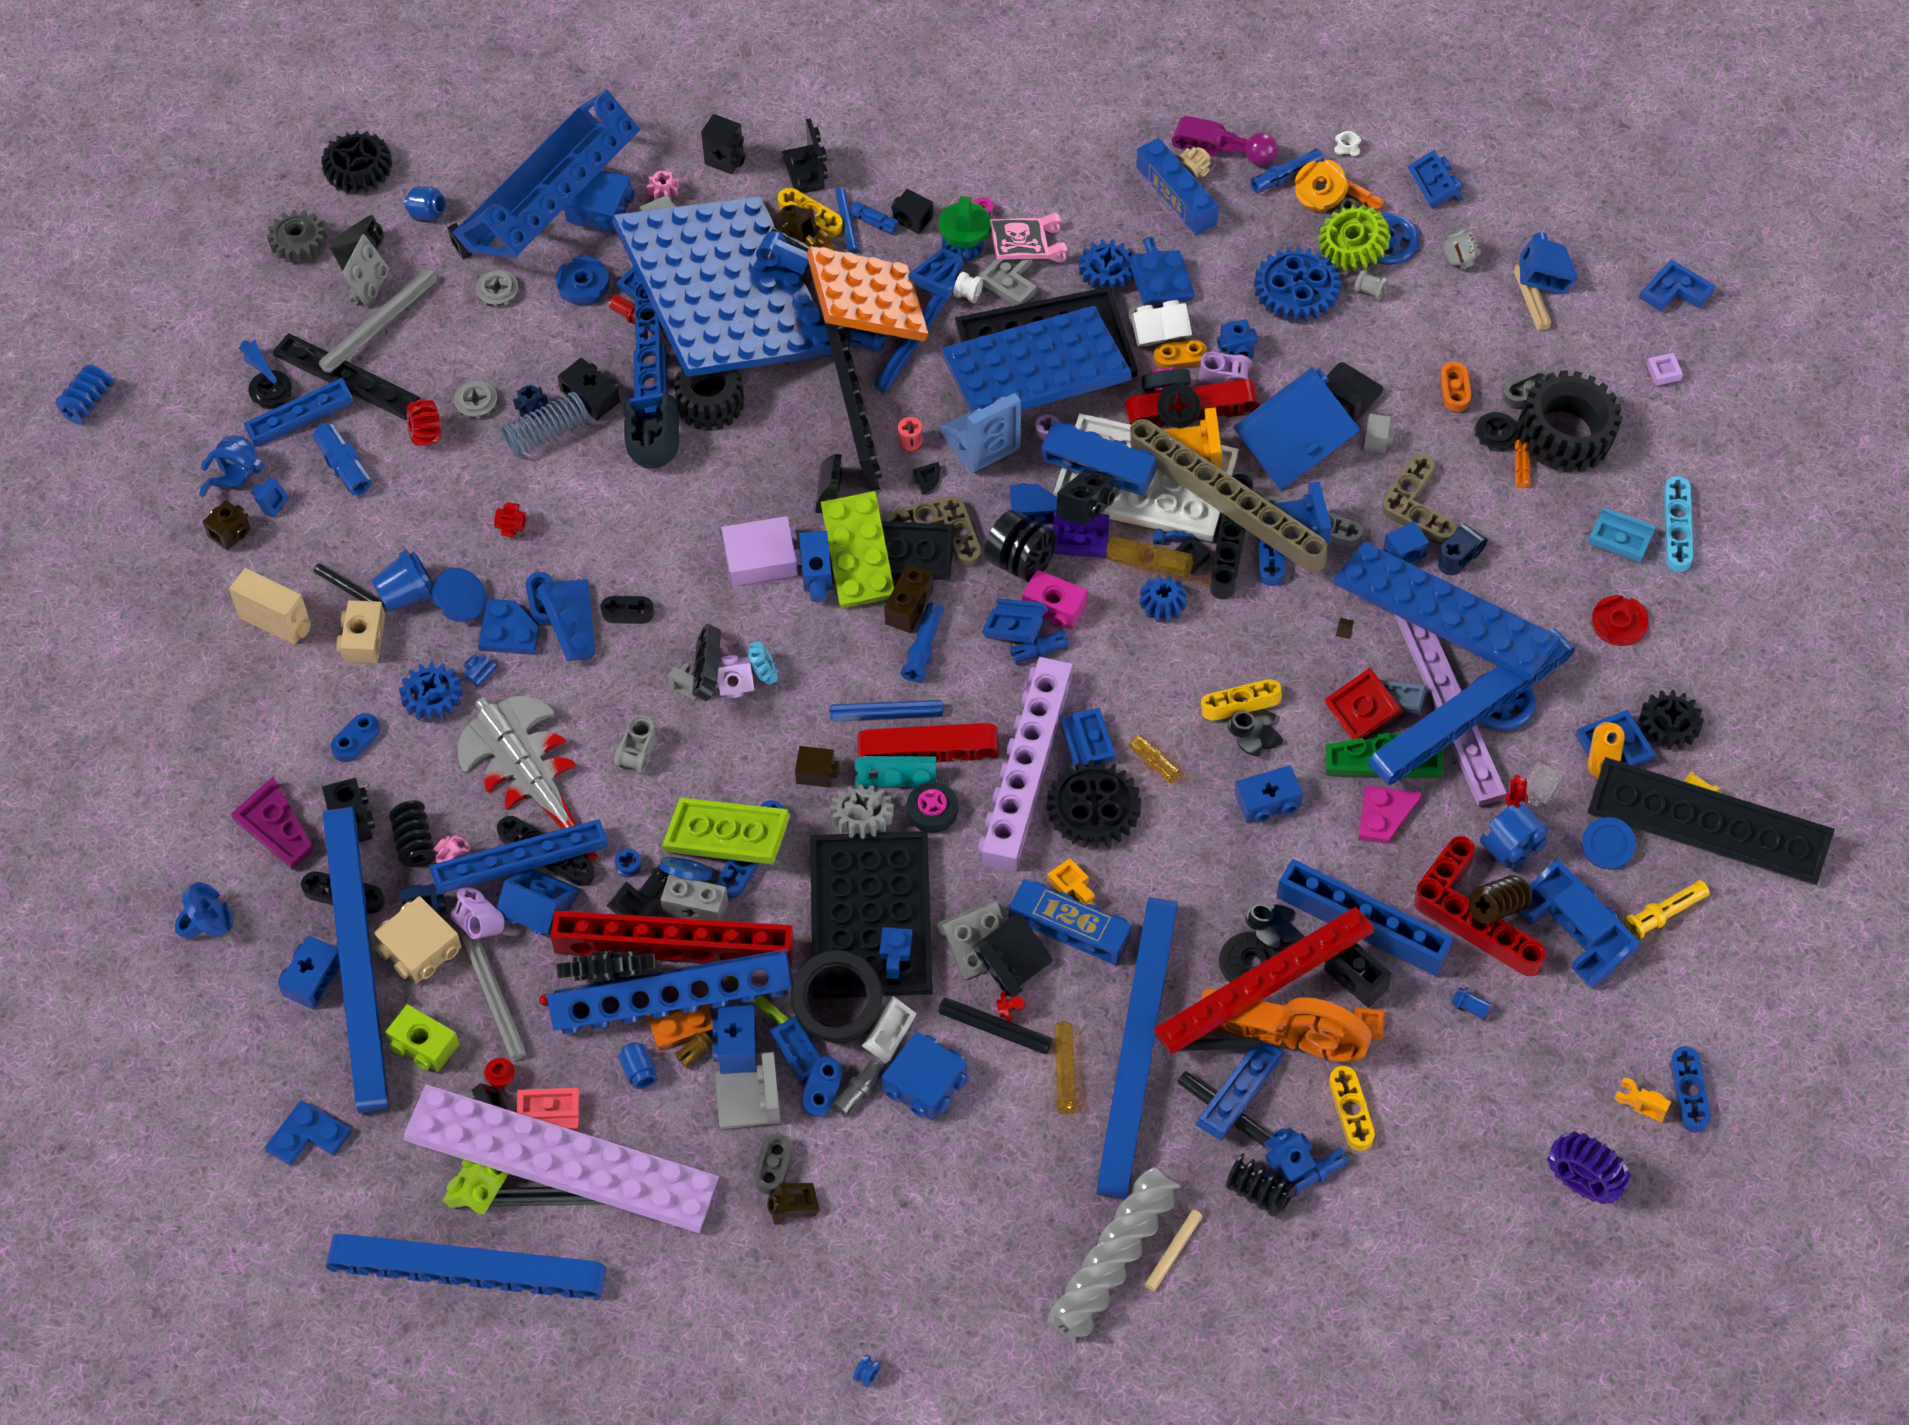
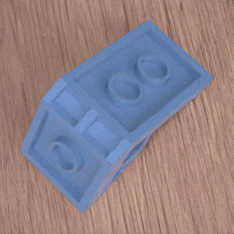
M1016 393L1007 397H1001L995 403L983 409H977L972 414L968 412L940 426V433L969 472L974 473L1021 449V400Z

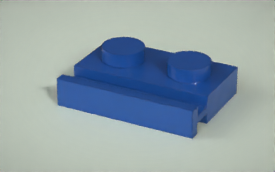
M997 598V606L995 609H992L982 630L984 636L990 639L1033 643L1044 619L1042 616L1049 610L1046 605L1040 602Z
M1100 707L1074 713L1071 717H1059V723L1075 770H1078V762L1088 767L1090 760H1093L1095 766L1100 765L1102 761H1105V763L1116 761V754Z

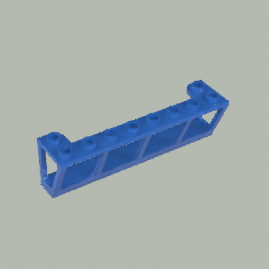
M606 89L577 107L452 233L470 253L507 257L518 256L641 129ZM594 106L595 113L604 124H600L588 109ZM498 237L506 248L488 245Z

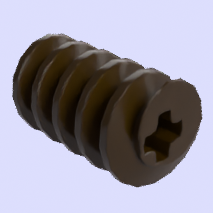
M1515 875L1506 876L1475 888L1469 896V909L1473 918L1483 924L1492 923L1528 908L1532 901V892L1528 883L1521 877Z

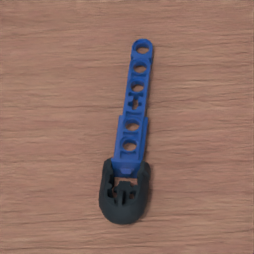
M634 269V283L636 285L634 289L636 350L633 351L634 398H630L624 403L625 445L627 454L637 465L644 468H659L667 465L678 451V402L672 395L667 393L666 346L663 345L662 325L649 298H641L646 291ZM647 312H655L654 317L650 320H642V317ZM647 330H650L652 333V336H650V340H648ZM648 356H656L653 363H643ZM657 378L654 385L650 387L644 386L647 379ZM663 416L662 420L659 422L657 421V419L645 421L643 427L640 423V419ZM640 434L644 435V440L641 439Z

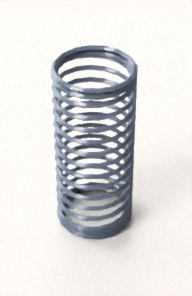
M572 391V393H568L567 397L563 396L562 399L557 398L556 402L552 401L551 405L541 406L540 410L530 411V414H525L524 418L519 417L518 420L514 419L513 423L508 422V425H502L501 431L507 446L510 449L512 446L515 450L513 455L518 457V455H522L520 444L523 447V451L528 452L524 441L526 437L529 441V449L533 450L532 441L536 447L539 446L536 438L537 432L541 438L539 442L544 445V439L547 442L550 441L547 433L548 427L552 433L550 437L555 439V434L559 437L561 434L558 427L559 422L563 428L561 432L566 434V429L571 432V425L576 429L577 424L582 426V423H588L589 416L578 394ZM564 398L567 400L568 405H569V408H568V406L565 404ZM559 401L562 403L563 409L560 407ZM553 403L557 406L558 413L554 409ZM548 406L551 408L553 416L548 411ZM542 409H544V410L546 411L547 418H546V416L543 414ZM580 410H581L582 415H583V417H582L583 420H581V418H580V415H581ZM537 411L540 413L542 421L537 416ZM531 414H533V415L535 416L537 425H536V423L534 422V420L532 419V415H531ZM526 417L529 418L532 428L526 421ZM564 418L567 422V425L565 424V426L563 424ZM521 420L524 421L526 430H525V428L522 426ZM515 422L519 425L521 433L515 426ZM510 425L513 427L515 435L511 430Z

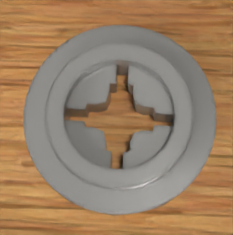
M503 270L487 272L476 283L478 300H482L485 305L493 304L495 307L502 303L507 305L510 299H515L516 293L519 291L516 278L511 273ZM499 282L501 289L498 294H495L494 289Z
M472 381L462 385L456 391L454 405L458 413L464 414L468 419L471 416H476L480 419L481 415H490L491 410L496 408L498 397L495 389L490 384L482 381ZM474 394H476V396L479 399L478 406H475L472 402Z

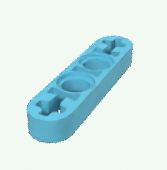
M1673 476L1666 481L1664 488L1666 564L1672 571L1684 572L1690 568L1693 559L1691 486L1687 479ZM1674 486H1678L1681 491L1679 499H1675ZM1672 509H1681L1685 516L1678 518L1673 516L1670 511ZM1681 532L1686 536V539L1681 541L1675 540L1671 533ZM1677 549H1682L1681 558L1683 562H1678L1677 558H1675Z

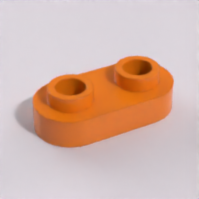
M1448 362L1443 365L1440 373L1443 404L1450 411L1461 412L1468 408L1471 400L1468 370L1459 362ZM1452 376H1453V377H1456L1457 379L1451 380L1449 377H1452Z

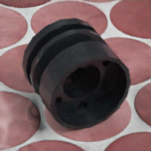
M1008 510L995 522L985 544V559L992 565L1002 570H1009L1012 575L1019 576L1022 580L1030 582L1036 570L1044 572L1052 560L1057 544V534L1052 528L1044 526L1040 522H1032L1028 516L1016 510Z

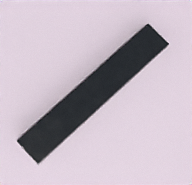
M290 333L273 350L275 357L328 383L343 377L351 394L404 420H407L408 404L421 400L419 396L347 361L342 362L330 373L324 372L319 365V361L329 352Z

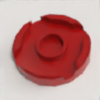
M1613 595L1605 597L1597 603L1592 613L1591 625L1595 634L1603 641L1615 646H1628L1635 644L1644 637L1648 629L1649 616L1645 607L1631 597L1630 600L1623 598V595Z

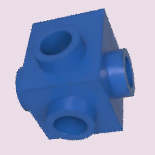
M1247 319L1222 324L1220 336L1217 337L1219 351L1224 354L1243 355L1253 358L1254 346L1258 344V338L1255 329L1250 328Z
M1290 1127L1288 1129L1284 1128L1274 1132L1271 1135V1139L1264 1142L1268 1151L1265 1157L1274 1171L1278 1170L1279 1174L1290 1182L1316 1166L1309 1153L1312 1146L1303 1133L1299 1134Z

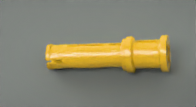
M1698 880L1658 904L1649 903L1638 914L1626 916L1624 919L1625 926L1640 940L1644 938L1645 933L1663 927L1666 919L1710 895L1709 889L1702 880Z

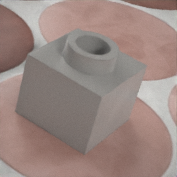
M1369 413L1364 450L1385 453L1386 445H1392L1395 428H1389L1390 416Z

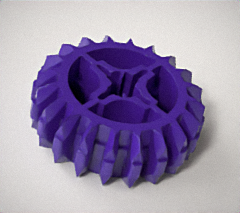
M1575 1131L1572 1133L1565 1132L1563 1135H1560L1558 1140H1555L1548 1153L1547 1161L1550 1164L1549 1168L1555 1172V1177L1561 1179L1563 1185L1570 1187L1572 1192H1577L1582 1198L1587 1197L1592 1202L1598 1201L1601 1204L1606 1202L1613 1204L1615 1200L1617 1201L1620 1196H1623L1631 1178L1628 1166L1623 1163V1158L1615 1154V1150L1609 1149L1606 1143L1602 1144L1595 1137L1592 1139L1585 1133L1580 1135Z

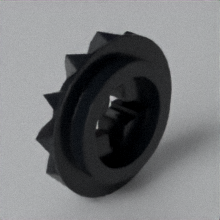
M271 370L277 379L276 383H271L262 373L256 375L248 387L253 403H258L261 408L265 405L274 408V405L278 403L284 405V400L291 397V389L293 388L291 380L286 374ZM272 386H275L276 392L271 391L270 394L267 395L265 389H270Z
M1183 384L1171 385L1163 390L1158 397V414L1160 419L1169 427H1187L1199 416L1201 409L1200 399L1197 393L1189 386ZM1176 395H1178L1180 403L1190 404V406L1181 410L1180 418L1175 409L1167 408L1175 404Z
M1500 412L1487 413L1477 421L1475 437H1478L1480 445H1487L1489 450L1499 448L1502 451L1505 447L1511 448L1514 442L1518 440V424L1507 414ZM1492 429L1496 431L1501 429V436L1498 434L1491 435Z

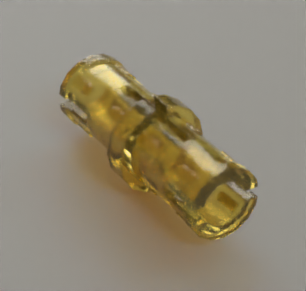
M1137 734L1130 741L1128 748L1145 761V766L1148 769L1153 768L1168 784H1172L1181 776L1182 771L1165 757V752L1160 748L1156 749L1143 735Z

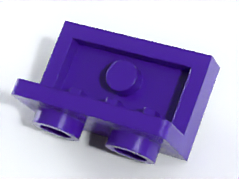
M1054 511L1053 530L1057 534L1054 554L1107 558L1110 516L1100 513L1098 517L1084 526L1057 517L1056 511Z

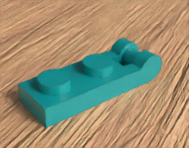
M862 756L854 761L855 771L858 772V775L855 777V787L857 789L859 784H862L864 789H868L871 785L874 787H917L925 782H936V757ZM871 770H878V773H869V772H870Z

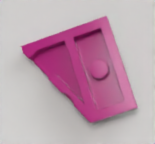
M1365 785L1358 840L1388 844L1399 826H1402L1409 813L1420 802L1421 793Z

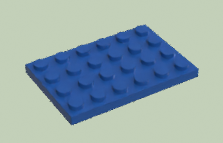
M1095 306L941 348L942 357L971 414L975 410L983 409L995 403L999 398L1007 397L1013 393H1016L1021 400V411L1132 380L1131 371Z

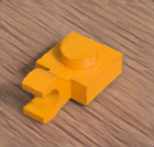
M1071 858L1047 874V880L1059 893H1066L1070 896L1074 895L1078 902L1095 906V902L1092 900L1095 898V894L1086 887L1089 883V877Z
M1623 1078L1620 1086L1628 1089L1630 1093L1624 1094L1617 1091L1614 1099L1621 1104L1634 1107V1111L1662 1123L1671 1101L1655 1091H1647L1642 1088L1640 1092L1633 1080Z

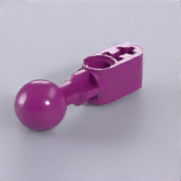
M1190 116L1180 118L1172 137V144L1175 148L1182 150L1188 148L1191 150L1193 147H1199L1204 149L1210 157L1216 156L1221 152L1245 153L1247 159L1257 166L1270 164L1278 153L1277 142L1270 134L1259 132L1253 134L1249 139L1241 138L1236 133L1226 132L1225 127L1218 122Z

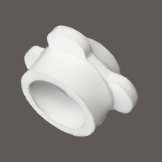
M1345 131L1335 137L1337 146L1334 148V152L1337 155H1359L1360 149L1358 144L1361 143V138L1357 134Z

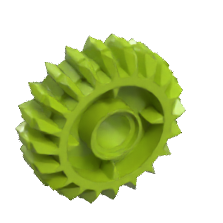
M1352 204L1351 209L1346 210L1342 206L1339 214L1333 212L1332 219L1325 218V226L1320 227L1321 235H1319L1318 241L1321 246V253L1325 258H1330L1329 264H1335L1336 269L1342 267L1347 272L1349 268H1352L1357 272L1358 267L1363 266L1367 270L1369 263L1376 265L1377 257L1384 258V250L1389 249L1388 241H1390L1391 235L1388 230V222L1384 220L1381 212L1377 213L1373 207L1367 210V207L1363 204L1357 209Z

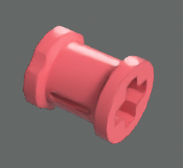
M914 417L903 418L898 424V432L901 435L899 437V445L906 451L918 450L923 444V438L920 435L922 433V423ZM910 439H913V445L910 444Z

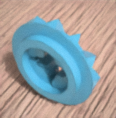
M761 642L751 643L748 656L754 672L761 681L768 685L773 684L777 681L778 671L771 654H769L767 647Z

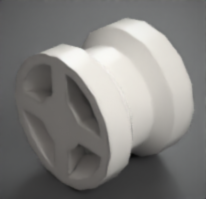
M962 271L954 286V297H965L969 302L975 303L982 291L983 278L978 276L973 278L968 273Z

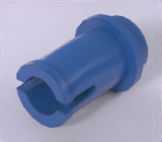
M855 328L851 332L850 340L853 341H850V345L870 348L873 352L883 350L885 335L861 331Z
M1459 987L1451 1003L1456 1005V1009L1460 1007L1484 1020L1492 1003L1470 993L1467 987L1465 989Z

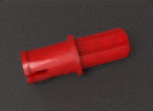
M619 295L611 297L608 305L609 308L626 317L627 322H635V304ZM647 312L642 317V320H650L654 315Z
M1519 774L1514 775L1513 779L1509 782V791L1505 795L1507 808L1511 805L1518 808L1521 801L1525 805L1528 803L1529 799L1526 793L1527 779L1520 777Z

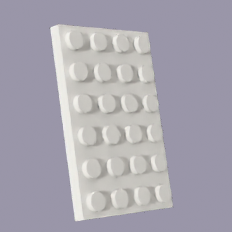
M1079 413L1075 425L1077 429L1085 432H1096L1102 438L1110 441H1121L1131 448L1130 424ZM1221 445L1222 470L1232 476L1239 449ZM1061 468L1053 495L1057 497V492L1074 479L1078 473ZM1158 469L1144 497L1114 487L1116 497L1113 504L1101 512V514H1108L1110 516L1109 519L1156 530L1162 529L1165 532L1174 530L1185 531L1186 533L1193 534V537L1209 542H1213L1221 515L1220 511Z

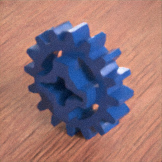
M1101 239L1098 246L1092 242L1090 249L1084 248L1083 256H1079V275H1083L1082 281L1084 283L1090 281L1091 289L1096 286H1100V288L1110 286L1112 292H1114L1115 286L1124 289V282H1132L1133 273L1128 261L1132 255V249L1124 250L1125 244L1121 243L1117 246L1113 239L1110 241V244H1106L1104 239Z
M430 662L429 668H424L422 664H419L418 672L411 669L408 671L410 679L402 678L403 687L399 688L402 706L406 707L409 715L415 713L419 721L423 716H427L428 722H432L433 716L436 715L442 720L444 712L453 714L452 705H460L459 697L463 696L460 678L455 676L453 669L446 671L445 664L443 663L438 668H435L433 662ZM444 682L448 684L449 690H447L446 685H443ZM413 694H415V696L418 698V701L414 700V698L412 697Z

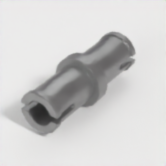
M872 1058L870 1063L857 1077L850 1079L847 1089L833 1102L834 1108L847 1117L863 1097L867 1098L871 1094L870 1089L886 1072V1068L879 1061Z

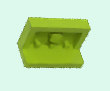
M463 1159L461 1163L463 1167L458 1175L447 1185L446 1190L448 1192L442 1202L449 1208L467 1205L478 1215H484L509 1173Z

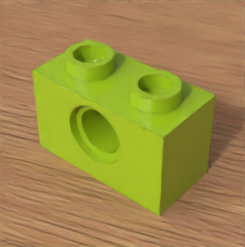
M408 1004L385 1032L392 1051L400 1056H404L406 1053L414 1058L413 1061L416 1065L426 1071L431 1068L439 1073L460 1045L456 1032ZM421 1038H426V1039H427V1040H426L424 1043H422V1044H415V1042H416L418 1039H421Z

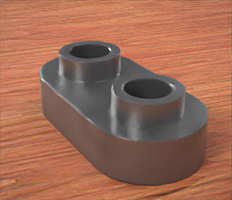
M1536 369L1507 382L1503 391V400L1511 407H1523L1532 386H1535L1536 381L1541 377L1545 380L1550 372L1544 369Z
M774 1133L767 1136L762 1143L753 1177L756 1188L764 1194H771L779 1183H785L793 1156L792 1142L786 1135ZM780 1148L783 1150V1153L781 1155H774L772 1151ZM767 1176L775 1178L772 1183H766L764 1179Z

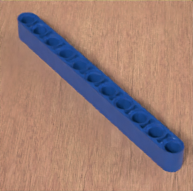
M353 806L323 811V821L354 1095L357 1111L361 1114L390 1108L386 1098L388 1096L386 1069L355 812Z
M1148 897L1096 1195L1124 1200L1128 1197L1138 1130L1140 1129L1142 1107L1147 1088V1077L1152 1059V1048L1155 1041L1154 1028L1159 1018L1161 996L1165 983V973L1168 965L1178 901Z

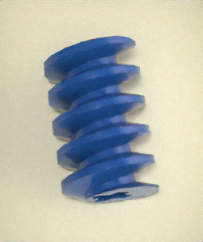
M87 364L76 375L75 380L69 383V388L64 389L62 395L57 397L56 406L65 418L80 425L83 423L80 416L84 418L89 416L86 408L94 410L96 405L93 401L100 402L102 400L100 393L107 394V386H114V380L101 368Z

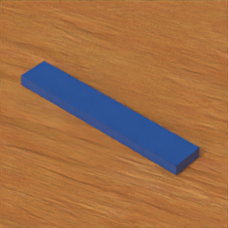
M600 819L429 865V870L439 895L462 887H468L609 848V844Z

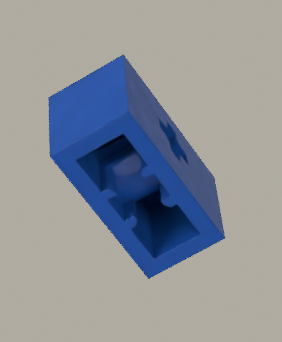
M1291 765L1238 780L1235 784L1234 795L1246 823L1253 821L1262 823L1279 813L1284 815L1292 814L1302 806L1303 792Z
M308 935L304 943L297 946L289 967L283 969L279 976L278 986L282 996L314 1010L340 968L338 948Z
M754 1005L718 1007V1019L712 1020L713 1038H718V1043L712 1044L713 1062H719L720 1074L757 1072V1027Z

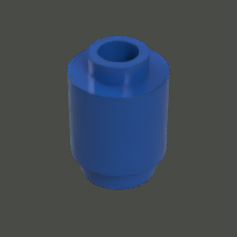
M637 1042L625 1045L618 1055V1059L628 1082L634 1085L635 1089H644L654 1084L657 1080V1069L646 1045L638 1044Z

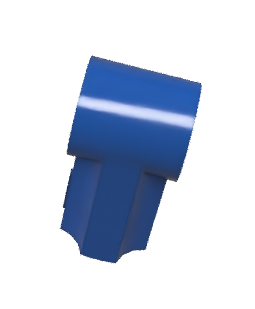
M772 231L767 233L756 251L757 260L768 267L779 264L801 275H805L809 267L807 252L788 244L786 238L779 232Z

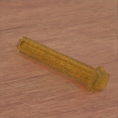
M1061 1021L1054 1026L1057 1077L1055 1108L1058 1109L1060 1114H1073L1076 1112V1108L1079 1107V1101L1076 1099L1073 1028L1071 1023Z

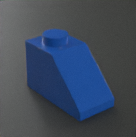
M1021 483L1010 485L1011 510H1016L1028 516L1032 522L1053 525L1054 511H1057L1056 496L1039 484Z

